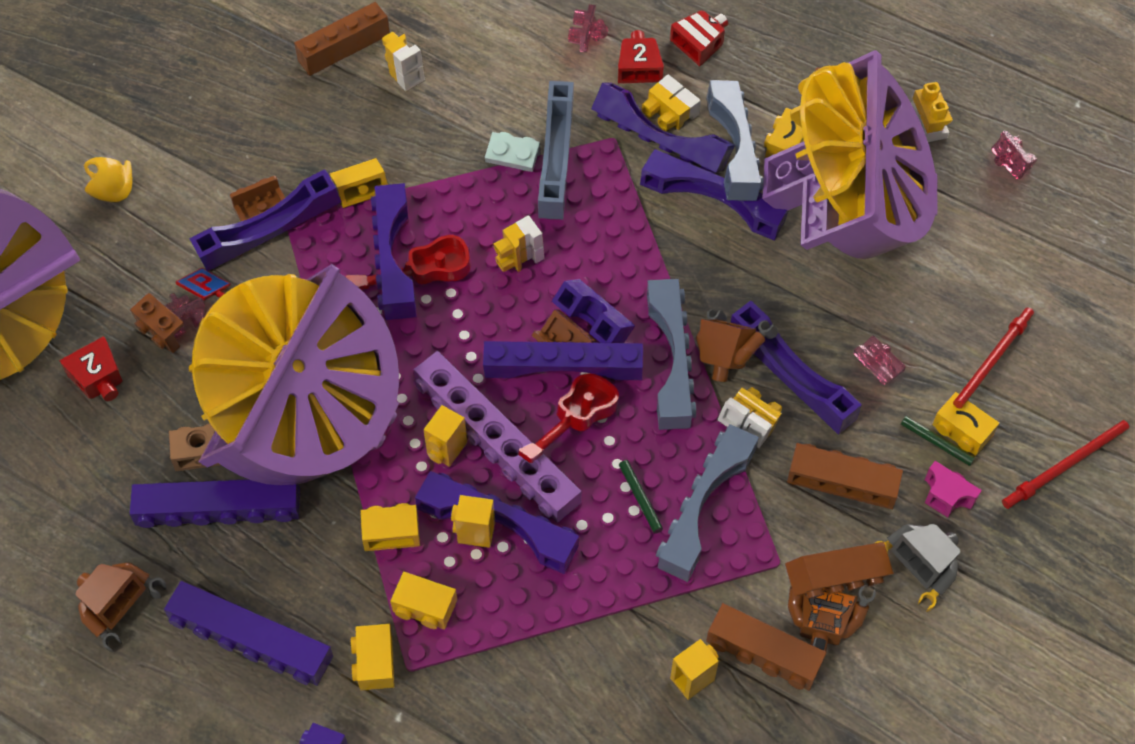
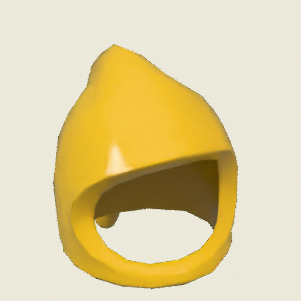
M95 157L85 162V171L91 178L85 187V192L88 195L106 202H120L128 197L133 182L130 161L126 160L124 165H122L120 161L112 158ZM91 164L96 165L98 168L97 173L90 171L88 166Z

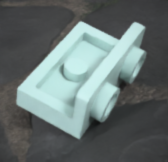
M492 132L485 155V162L533 172L537 156L541 153L540 142L530 137H514L507 132Z

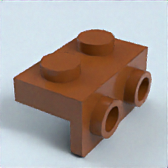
M276 176L264 178L255 184L240 188L230 194L233 208L240 222L267 211L285 199Z
M146 294L130 309L136 319L134 325L144 335L147 332L152 335V341L160 349L167 348L173 354L180 347L174 334L184 326V323L152 294Z
M554 310L541 331H534L531 335L537 342L596 343L592 336L560 310Z

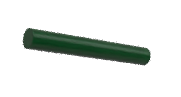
M907 416L902 420L900 425L968 466H971L975 457Z
M624 460L620 462L619 467L653 533L661 532L663 527L629 461Z

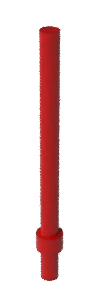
M1025 308L1019 317L1012 320L1008 326L1009 330L953 401V405L956 408L961 409L1014 339L1025 331L1027 322L1034 315L1033 309Z
M1122 420L1030 482H1023L1016 487L1015 492L1002 500L1003 506L1009 509L1021 500H1028L1036 494V490L1128 430L1129 424Z

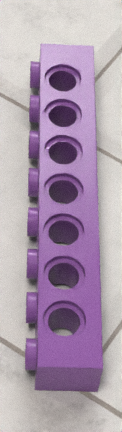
M436 351L413 369L416 388L422 394L426 392L437 409L443 405L465 417L466 434L469 441L475 446L479 445L484 450L487 459L493 464L497 463L502 468L505 477L511 482L515 481L520 486V490L529 500L533 498L539 504L538 507L547 518L552 517L558 523L581 504L582 491L544 454L533 463H529L519 455L515 457L507 456L511 452L518 454L520 448L532 442L440 352ZM440 383H445V384H447V385H445V386H443V387H438V386H436V385H438V384H440ZM457 400H462V401H464V402L461 403V404H455V403H454V402L457 401ZM475 417L482 418V420L477 422L472 421L471 419ZM491 435H499V436H500V437L497 438V439H490V438H489V436H491ZM528 470H534L537 472L534 475L525 474V472ZM546 488H552L555 490L553 493L543 492V490Z

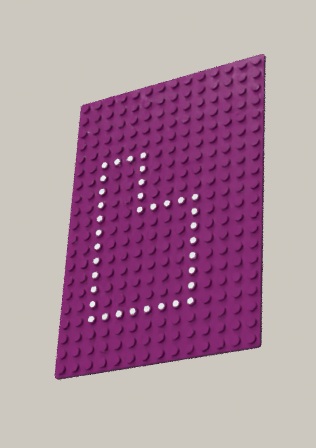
M615 138L569 148L563 220L538 218L539 185L544 154L537 156L533 172L498 165L405 188L408 219L395 236L392 246V256L396 265L399 268L405 267V263L409 261V251L412 248L428 245L441 236L456 235L462 238L468 247L471 264L470 272L465 278L458 281H433L427 284H418L413 276H409L413 281L417 317L385 320L384 310H379L377 295L382 294V290H378L377 285L369 286V289L362 290L376 306L390 331L395 345L399 368L397 396L399 405L395 411L397 416L394 422L387 427L384 433L386 438L383 444L378 449L368 451L363 457L351 464L363 510L371 506L395 507L401 503L416 505L415 497L427 475L432 471L437 474H447L453 481L462 485L464 483L470 484L478 492L485 495H495L503 503L510 506L518 505L526 513L535 517L543 516L547 518L540 511L539 504L533 498L531 500L526 498L521 492L520 486L515 481L511 482L503 474L502 468L497 463H491L485 456L484 450L479 445H473L468 438L467 444L450 467L444 463L438 464L429 458L424 428L438 409L433 405L431 397L426 392L422 394L416 388L413 369L436 351L440 352L522 434L535 444L561 421L557 416L559 399L570 391L573 381L578 376L588 373L545 371L520 375L514 378H485L483 369L484 341L537 342L531 336L533 332L541 331L554 310L563 312L551 302L563 282L580 279L635 325L625 343L643 344L642 380H614L598 375L612 383L619 392L618 404L614 414L594 422L585 431H578L570 427L543 450V454L582 491L581 504L557 523L552 517L547 518L551 524L560 528L563 526L568 527L576 535H579V547L565 575L540 564L525 540L513 530L500 523L495 522L490 548L460 544L457 541V533H453L454 521H451V518L440 520L418 509L420 546L374 551L405 667L409 672L775 569L780 564L778 553L746 471L721 483L704 503L697 521L698 537L702 548L701 555L689 581L686 582L658 568L659 558L656 557L657 550L662 541L667 543L670 537L668 530L674 519L679 520L682 512H680V508L685 497L691 498L694 492L691 488L698 474L703 475L706 469L703 468L706 457L709 453L714 454L717 448L714 445L721 431L725 433L728 427L718 421L722 410L705 366L700 360V353L687 323V326H683L684 333L689 334V349H686V356H691L692 370L688 372V379H693L694 395H690V400L696 403V418H692L691 428L663 430L658 428L657 396L671 374L673 356L666 335L648 315L647 283L648 280L670 279V276ZM371 199L345 208L341 204L336 205L288 230L301 279L307 280L331 264L339 268V273L343 276L366 275L367 277L381 273V269L376 270L375 254H379V250L374 248L373 235H378V230H373L372 216L377 215V212H372ZM529 215L542 232L544 259L538 263H535L532 258L523 262L519 273L515 267L502 272L495 260L498 254L494 249L493 243L503 238V229ZM569 317L589 334L592 328L591 324L579 317ZM440 383V384H438V385H436V386H438V387H443V386H445V385H447V384H445V383ZM457 400V401H455L454 403H455V404H461V403H463L464 401H462V400ZM475 417L471 420L477 422L482 420V418ZM499 435L489 436L490 439H497L500 437ZM515 452L507 454V456L509 457H515L518 455ZM624 460L629 461L663 527L661 532L653 533L619 467L620 462ZM528 470L525 472V474L527 475H534L535 473H537L534 470ZM552 488L543 490L545 493H553L555 491ZM403 571L456 589L457 602L445 630L439 627L430 629L422 625L421 621L413 618L410 620L399 618L392 611L390 601Z

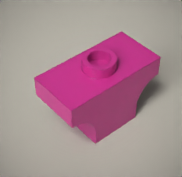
M937 461L933 462L925 477V481L931 488L925 504L947 518L956 508L965 507L971 510L982 491L966 481L960 473L952 472Z

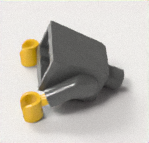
M906 524L887 537L888 540L884 544L887 554L888 550L892 548L891 552L926 589L933 588L930 592L923 593L918 600V605L924 598H928L931 601L932 605L926 610L928 612L934 608L937 596L939 594L942 596L956 579L959 566L956 558L960 554V549L957 547L959 540L955 533L951 531L944 533L935 524L927 526Z

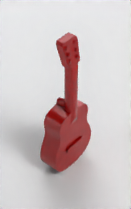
M441 236L428 245L412 248L409 251V261L405 263L404 268L400 269L407 277L413 276L418 284H427L433 281H458L465 278L470 272L469 250L465 241L459 236ZM376 274L367 277L366 275L345 276L361 290L377 285Z
M588 373L578 376L573 381L570 391L558 401L557 416L561 421L535 444L530 443L520 448L518 455L529 463H533L543 455V450L570 427L578 431H585L594 422L614 414L619 399L617 388L608 380L595 374Z

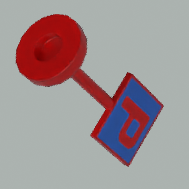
M200 268L176 281V285L203 300L213 295L220 298L225 294L221 291L231 285V283L204 268Z

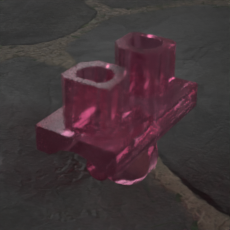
M589 4L587 11L575 9L573 25L583 27L571 26L568 33V42L580 44L581 52L587 53L591 36L594 41H599V39L605 38L609 31L602 19H598L596 22L594 16L596 5Z
M1002 131L999 140L991 147V150L996 154L994 162L997 166L1005 165L1016 180L1021 179L1026 171L1034 166L1037 158L1033 153H1026L1023 150L1022 140L1018 136H1012L1008 131Z
M175 293L170 294L171 302L164 306L182 321L190 317L194 327H200V322L206 315L204 311L205 304L202 298L199 297L190 302L187 295L177 298ZM184 327L174 334L175 339L186 333Z
M874 335L864 344L854 349L853 354L859 358V362L864 367H868L877 376V380L882 385L888 384L904 372L906 368L890 352L891 347L888 344L883 345Z

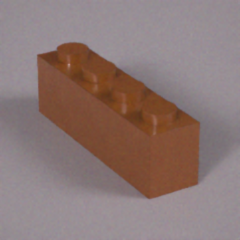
M375 1L294 42L298 62L309 76L333 65L389 34L388 16Z
M797 443L787 483L893 510L903 470L891 464L871 462L864 457L855 458L843 455L836 450L827 451L819 449L812 444Z
M884 542L805 555L785 563L794 596L807 595V599L824 595L823 591L826 590L828 595L844 591V587H847L848 591L861 588L864 583H867L868 587L884 583V577L894 574Z
M722 603L710 626L706 642L710 643L715 650L720 652L727 651L735 655L744 664L750 665L752 663L762 668V671L772 677L779 676L787 680L792 687L810 691L827 653Z

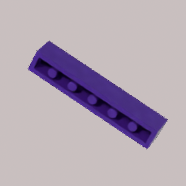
M252 480L132 484L130 516L135 526L143 528L164 524L177 527L188 523L204 526L212 522H221L223 524H235L237 521L262 523L264 520L289 522L292 519H299L300 488L298 484L271 485Z
M180 581L164 608L169 618L168 622L179 629L187 627L203 640H208L209 638L216 640L219 646L228 651L236 649L252 662L263 661L268 664L267 666L277 673L282 674L285 671L292 674L297 682L304 685L312 683L318 686L333 658L330 646L183 581Z

